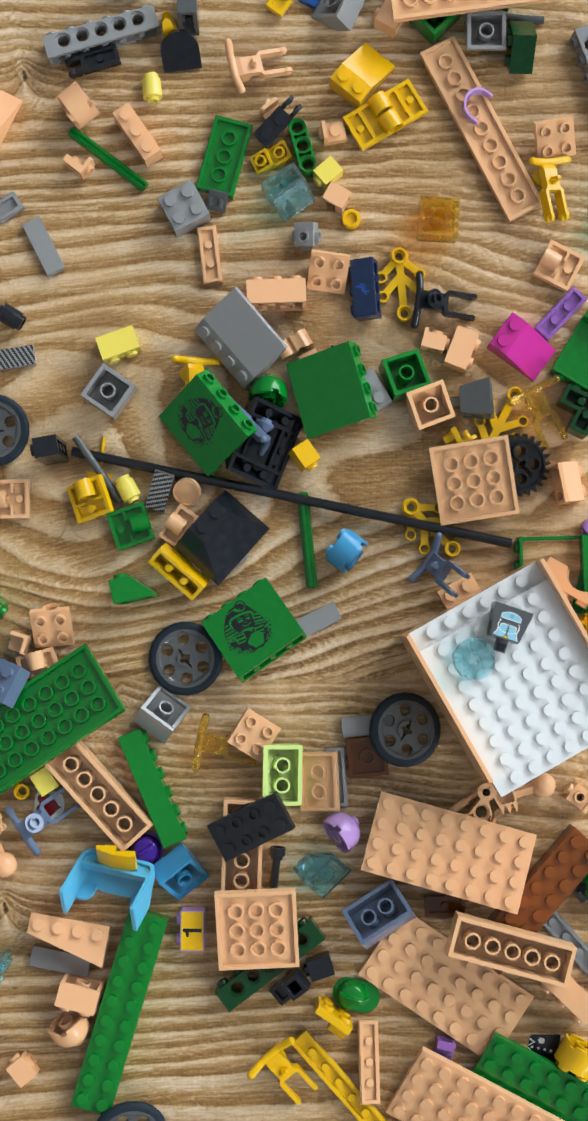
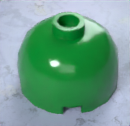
M272 374L258 377L250 386L249 402L254 396L262 398L280 408L284 407L285 402H288L285 383Z

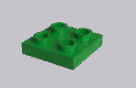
M143 501L106 514L118 551L156 539Z

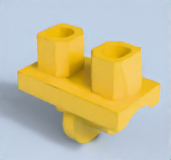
M456 426L450 429L451 432L442 437L446 445L472 441L478 438L476 434L470 436L468 430L462 432L465 437L463 440Z

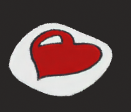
M52 790L43 797L38 791L35 795L34 812L40 808L42 801L53 795L56 791ZM61 794L44 805L52 820H55L64 813L65 802Z

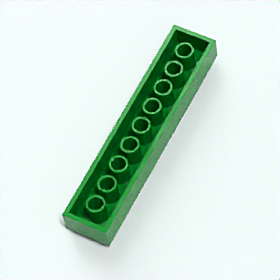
M129 909L71 1106L100 1115L113 1107L170 916L148 910L138 930L134 931Z

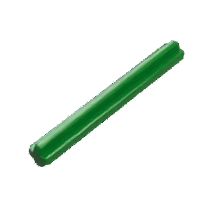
M72 127L69 130V137L140 191H144L147 188L148 182L79 129Z
M307 492L297 493L308 496ZM298 504L306 587L316 588L318 583L310 506Z

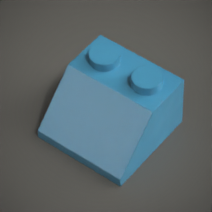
M183 843L179 844L154 864L155 877L158 883L179 901L210 877L192 851Z

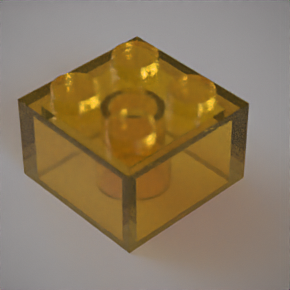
M421 196L418 203L416 241L455 243L458 237L460 198Z

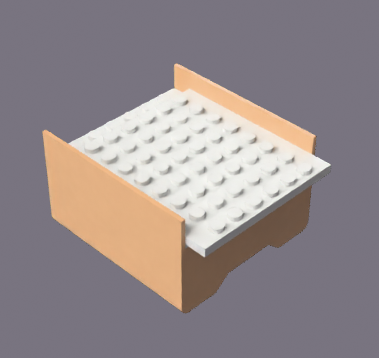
M544 558L525 563L523 566L481 589L472 573H468L470 575L469 579L461 577L448 585L459 594L457 598L449 595L444 589L436 592L445 607L443 611L399 635L474 769L486 781L493 783L500 797L505 796L588 748V634ZM494 601L533 613V617L519 644L508 642L505 654L493 650L496 638L487 635L491 603Z

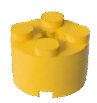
M566 1033L554 1054L555 1059L559 1062L557 1066L566 1073L569 1071L574 1073L579 1080L586 1082L588 1079V1041L571 1033L569 1036Z

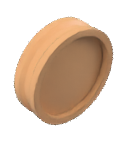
M186 477L178 480L173 488L175 500L184 506L195 504L201 495L199 483L192 478Z

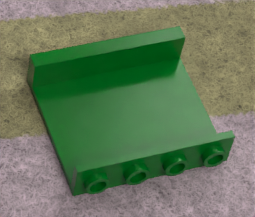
M347 341L286 364L307 439H317L324 433L365 419L377 418V406L371 398L372 389L366 380V368L361 363V350L356 342Z

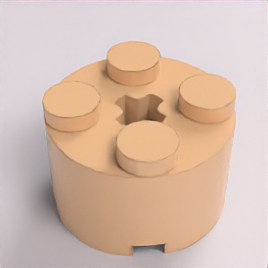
M76 81L55 98L78 129L83 128L100 114Z

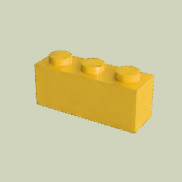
M167 542L148 561L149 564L191 601L210 582L209 579Z

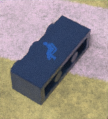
M373 257L350 260L348 275L351 278L352 284L349 287L350 296L353 297V305H351L352 316L359 322L381 319L377 260Z

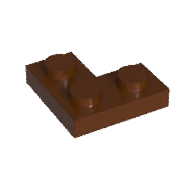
M447 894L424 896L425 917L454 916L455 911L465 913L464 899Z

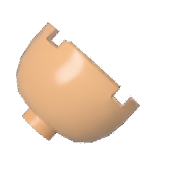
M64 1011L51 1022V1031L48 1030V1033L58 1046L63 1048L80 1046L89 1032L88 1017L80 1016L76 1011L66 1014Z

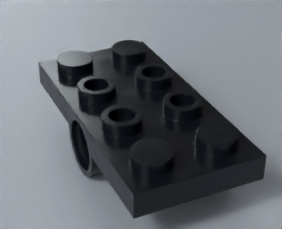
M277 791L255 802L247 803L234 812L207 825L225 862L296 827Z

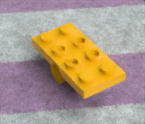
M408 78L386 92L379 91L368 99L367 103L343 116L342 120L361 152L425 116L428 114V109Z

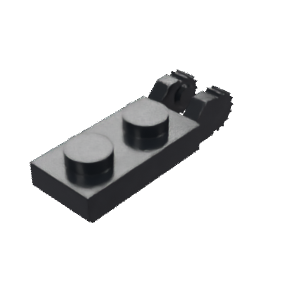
M116 44L83 52L65 61L67 67L82 64V67L68 72L70 78H77L84 74L87 75L122 65Z
M292 95L281 106L279 105L252 134L265 148L277 138L289 125L292 118L302 109V106L299 104L290 115L284 110L293 101L294 97Z

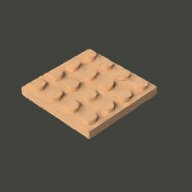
M508 435L429 448L441 526L520 513Z
M296 887L214 892L219 971L300 967Z

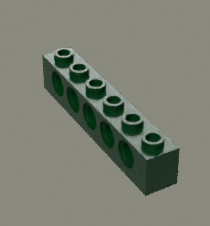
M311 916L308 918L303 917L297 922L298 934L302 933L307 937L303 942L298 941L299 959L325 940V934ZM287 968L233 970L232 976L228 979L224 977L216 984L215 994L230 1012ZM256 970L259 975L252 978L248 975V972ZM239 982L243 987L240 990H236L232 987V984Z

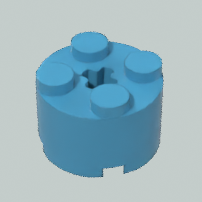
M343 528L337 535L338 540L335 545L331 544L325 551L327 557L326 561L342 573L347 574L346 568L350 570L364 553L361 549L363 546L367 548L368 542L352 530Z

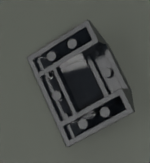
M254 396L244 410L249 413L254 421L261 419V417L272 421L274 429L266 433L271 437L270 446L263 456H259L257 452L262 443L256 441L250 435L225 460L226 469L262 486L277 489L290 458L288 453L294 448L303 423L300 417L262 398Z
M225 490L188 528L174 548L219 586L270 528Z

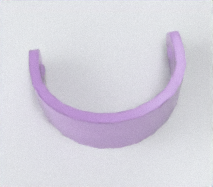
M481 87L469 90L462 105L464 117L474 125H478L479 122L468 112L467 100L474 95H483L490 99L493 97L492 93Z

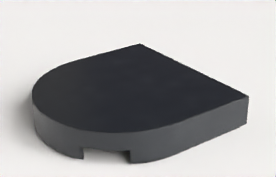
M177 29L169 32L161 43L164 73L202 68L197 39L186 30Z

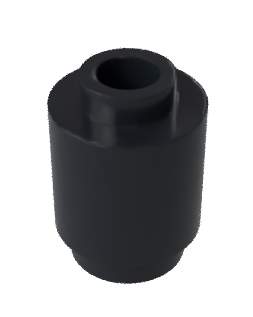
M7 303L4 306L0 305V322L13 330L17 329L19 331L25 324L27 317Z

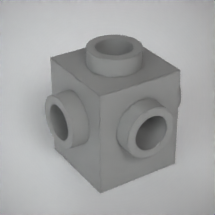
M294 222V231H292L294 246L301 247V250H312V246H318V242L321 241L318 223Z

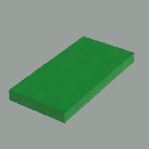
M215 115L196 184L198 191L209 194L210 188L229 193L228 199L233 200L253 129L252 124Z

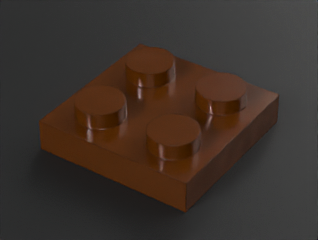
M370 736L345 739L350 779L389 775L388 763L374 750Z

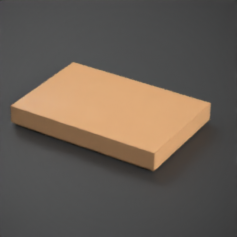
M338 751L302 752V805L300 806V812H339Z

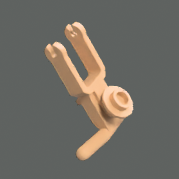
M229 38L225 39L224 44L233 82L240 94L245 92L242 82L249 81L252 76L258 75L262 79L292 74V67L265 71L261 62L262 58L285 55L287 52L286 47L261 50L254 56L235 59L232 41Z

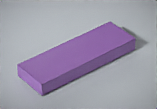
M573 286L534 329L548 342L587 301V298Z

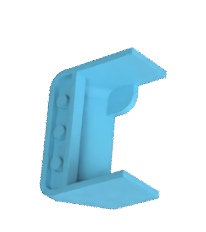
M96 849L83 851L59 890L63 913H68L75 899L88 900L94 896L97 890L131 898L129 906L132 927L134 931H137L150 906L155 878L154 865L137 859V871L115 869L98 862Z

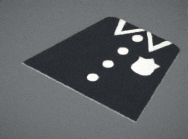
M561 1034L531 1035L528 1049L555 1063L554 1054L558 1049Z

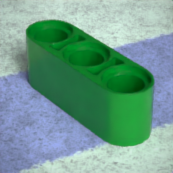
M294 118L289 123V138L300 175L304 178L313 177V170L316 168V159L304 120ZM299 127L302 129V131L296 133L293 131V129ZM303 145L306 146L307 149L305 151H300L298 147ZM311 164L312 168L304 169L303 165Z

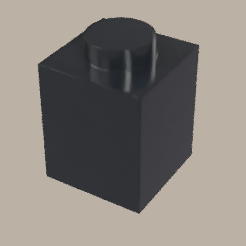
M329 951L306 957V964L303 967L306 977L310 976L312 982L335 975Z

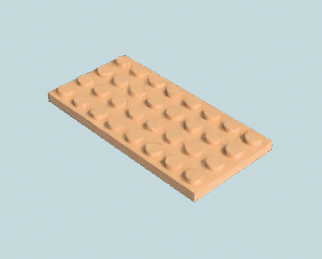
M381 791L360 870L518 915L537 835Z
M416 916V918L376 944L359 970L358 975L480 1056L495 1031L507 1038L510 1036L535 996L501 973L499 975L492 968L447 956L445 948L448 937Z
M424 1046L386 1107L387 1114L401 1121H565Z

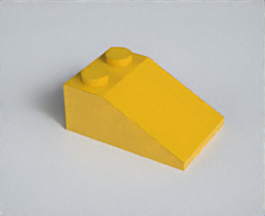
M365 42L330 77L329 87L357 109L368 101L393 71L395 65Z

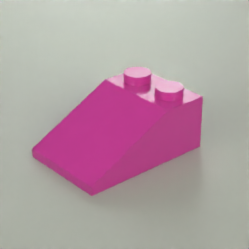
M513 312L487 346L489 351L532 382L556 351L529 323Z

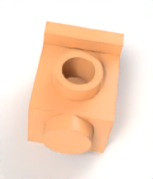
M425 327L419 349L442 355L444 350H448L450 339L443 335L441 331L432 330L430 332L429 327Z
M575 781L573 784L569 783L564 789L565 794L563 797L586 814L588 811V791ZM581 793L583 795L582 798L577 800V795Z

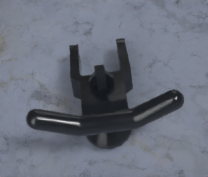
M417 272L411 328L416 329L418 327L422 309L441 312L443 317L473 321L475 320L474 315L448 311L449 297L475 300L477 295L449 290L445 294L441 293L438 289L424 290L423 273Z

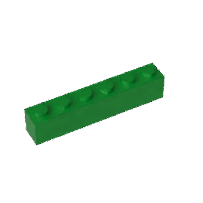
M141 727L118 738L163 848L185 840L187 838L186 833H189L185 821L181 822L180 808L177 803H173L171 798L173 796L170 785L166 786L163 778H166L163 768L157 765L156 760L158 756L155 749H151L148 742L151 740L146 730L143 731Z

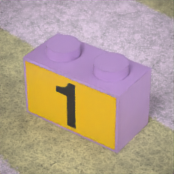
M182 907L180 913H177V925H180V933H177L176 944L180 945V951L204 952L206 907Z

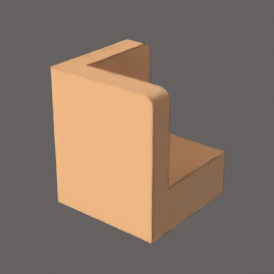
M331 181L323 195V200L334 205L335 211L342 215L351 199L352 192Z
M10 630L11 639L7 649L19 652L22 655L28 654L33 635Z

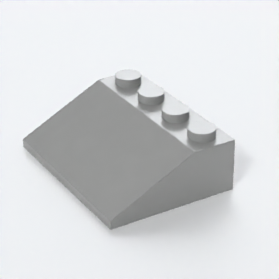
M237 287L224 297L194 329L244 389L250 386L255 379L261 377L288 347Z

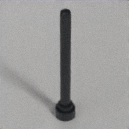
M270 846L269 855L273 859L270 888H278L280 861L285 856L286 847Z

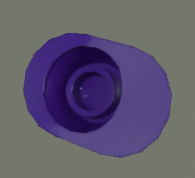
M145 832L125 851H135L138 860L154 864L163 856L165 848H163L158 834Z

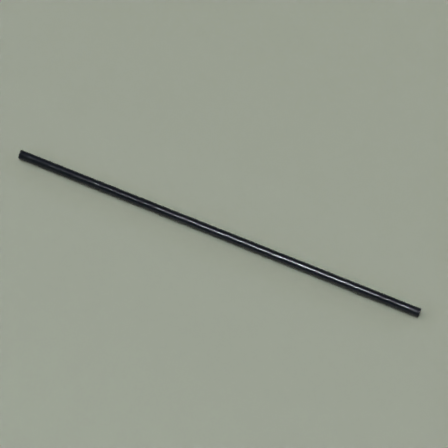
M72 447L71 456L86 459L78 447ZM90 450L95 459L102 463L154 473L157 469L174 474V478L178 479L192 478L202 484L420 530L440 532L444 535L511 548L512 545L511 538L449 525L441 526V524L226 478L207 476L202 473Z

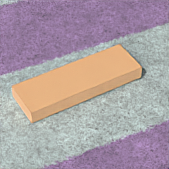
M216 225L197 227L204 286L222 284L223 279Z

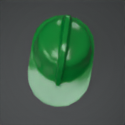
M344 977L339 979L333 987L334 1000L344 1009L367 1013L375 1009L379 1003V991L375 985L368 981Z

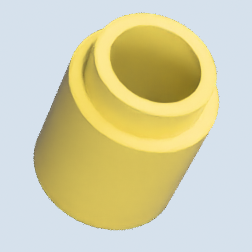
M155 72L145 73L141 80L143 99L148 101L149 104H156L162 99L161 79Z
M129 474L115 480V487L124 503L132 504L139 500L138 496L141 495V492Z

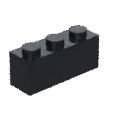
M56 434L32 438V444L30 445L31 455L35 456V459L44 465L69 461L66 442Z

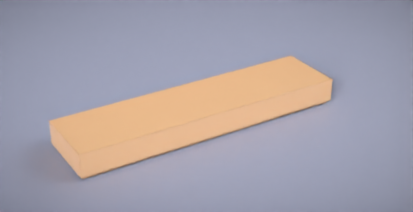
M378 1019L357 1020L359 1104H380Z

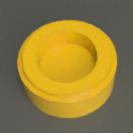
M348 209L342 214L341 222L346 229L353 230L360 225L361 216L357 210Z

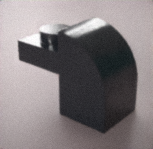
M294 967L282 979L271 986L269 991L282 1006L290 999L295 1001L308 991L311 982L298 967Z

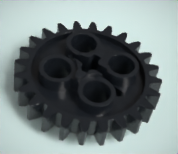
M515 433L514 437L508 435L517 496L522 497L523 492L525 495H530V490L533 492L537 491L536 485L543 486L540 481L541 479L547 480L544 472H550V470L546 469L545 466L551 464V462L545 461V458L549 454H543L546 447H539L541 441L534 442V436L528 438L527 434L520 436V433ZM517 446L521 448V454L519 456H516L515 449ZM531 459L535 461V466L533 469H530L529 462ZM514 461L520 462L519 465H520V467H522L523 469L517 468V467H518V464H517L516 462H514ZM524 470L528 471L531 474V477H529ZM518 474H521L522 481L518 484L516 477Z

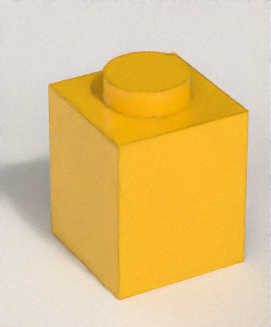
M308 439L292 448L288 453L301 473L306 469L310 472L318 466L317 462L321 458Z

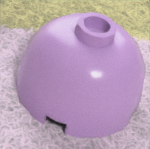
M337 812L323 821V828L331 841L335 839L339 843L336 847L342 852L348 853L359 842L360 823L354 815L350 816L347 813Z

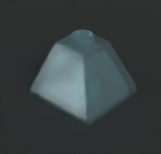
M332 853L306 854L293 867L303 883L322 898L328 895L352 871Z

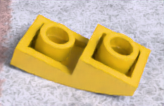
M284 139L269 149L264 148L249 157L257 175L275 169L294 158L287 141Z
M96 845L99 863L115 869L137 871L135 851H117L116 845Z

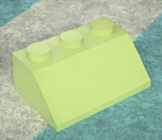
M297 743L263 745L262 798L277 791L285 806L302 805L303 745Z

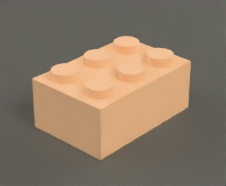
M293 275L282 279L281 276H272L270 279L251 277L250 280H246L247 299L258 312L306 311V278Z

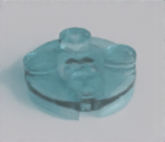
M476 638L466 639L459 643L453 652V664L456 671L465 679H483L494 668L495 652L492 646L484 640ZM471 654L479 656L477 665L470 663Z

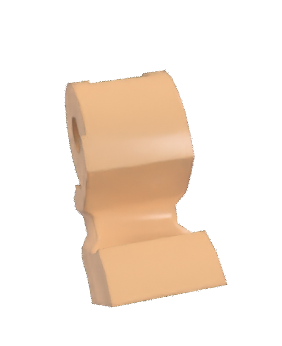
M305 328L284 340L288 347L280 355L281 361L288 360L296 356L301 348L309 349L314 347Z

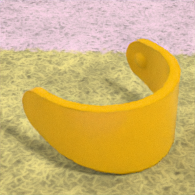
M167 11L162 14L164 38L169 32L178 29L171 14Z

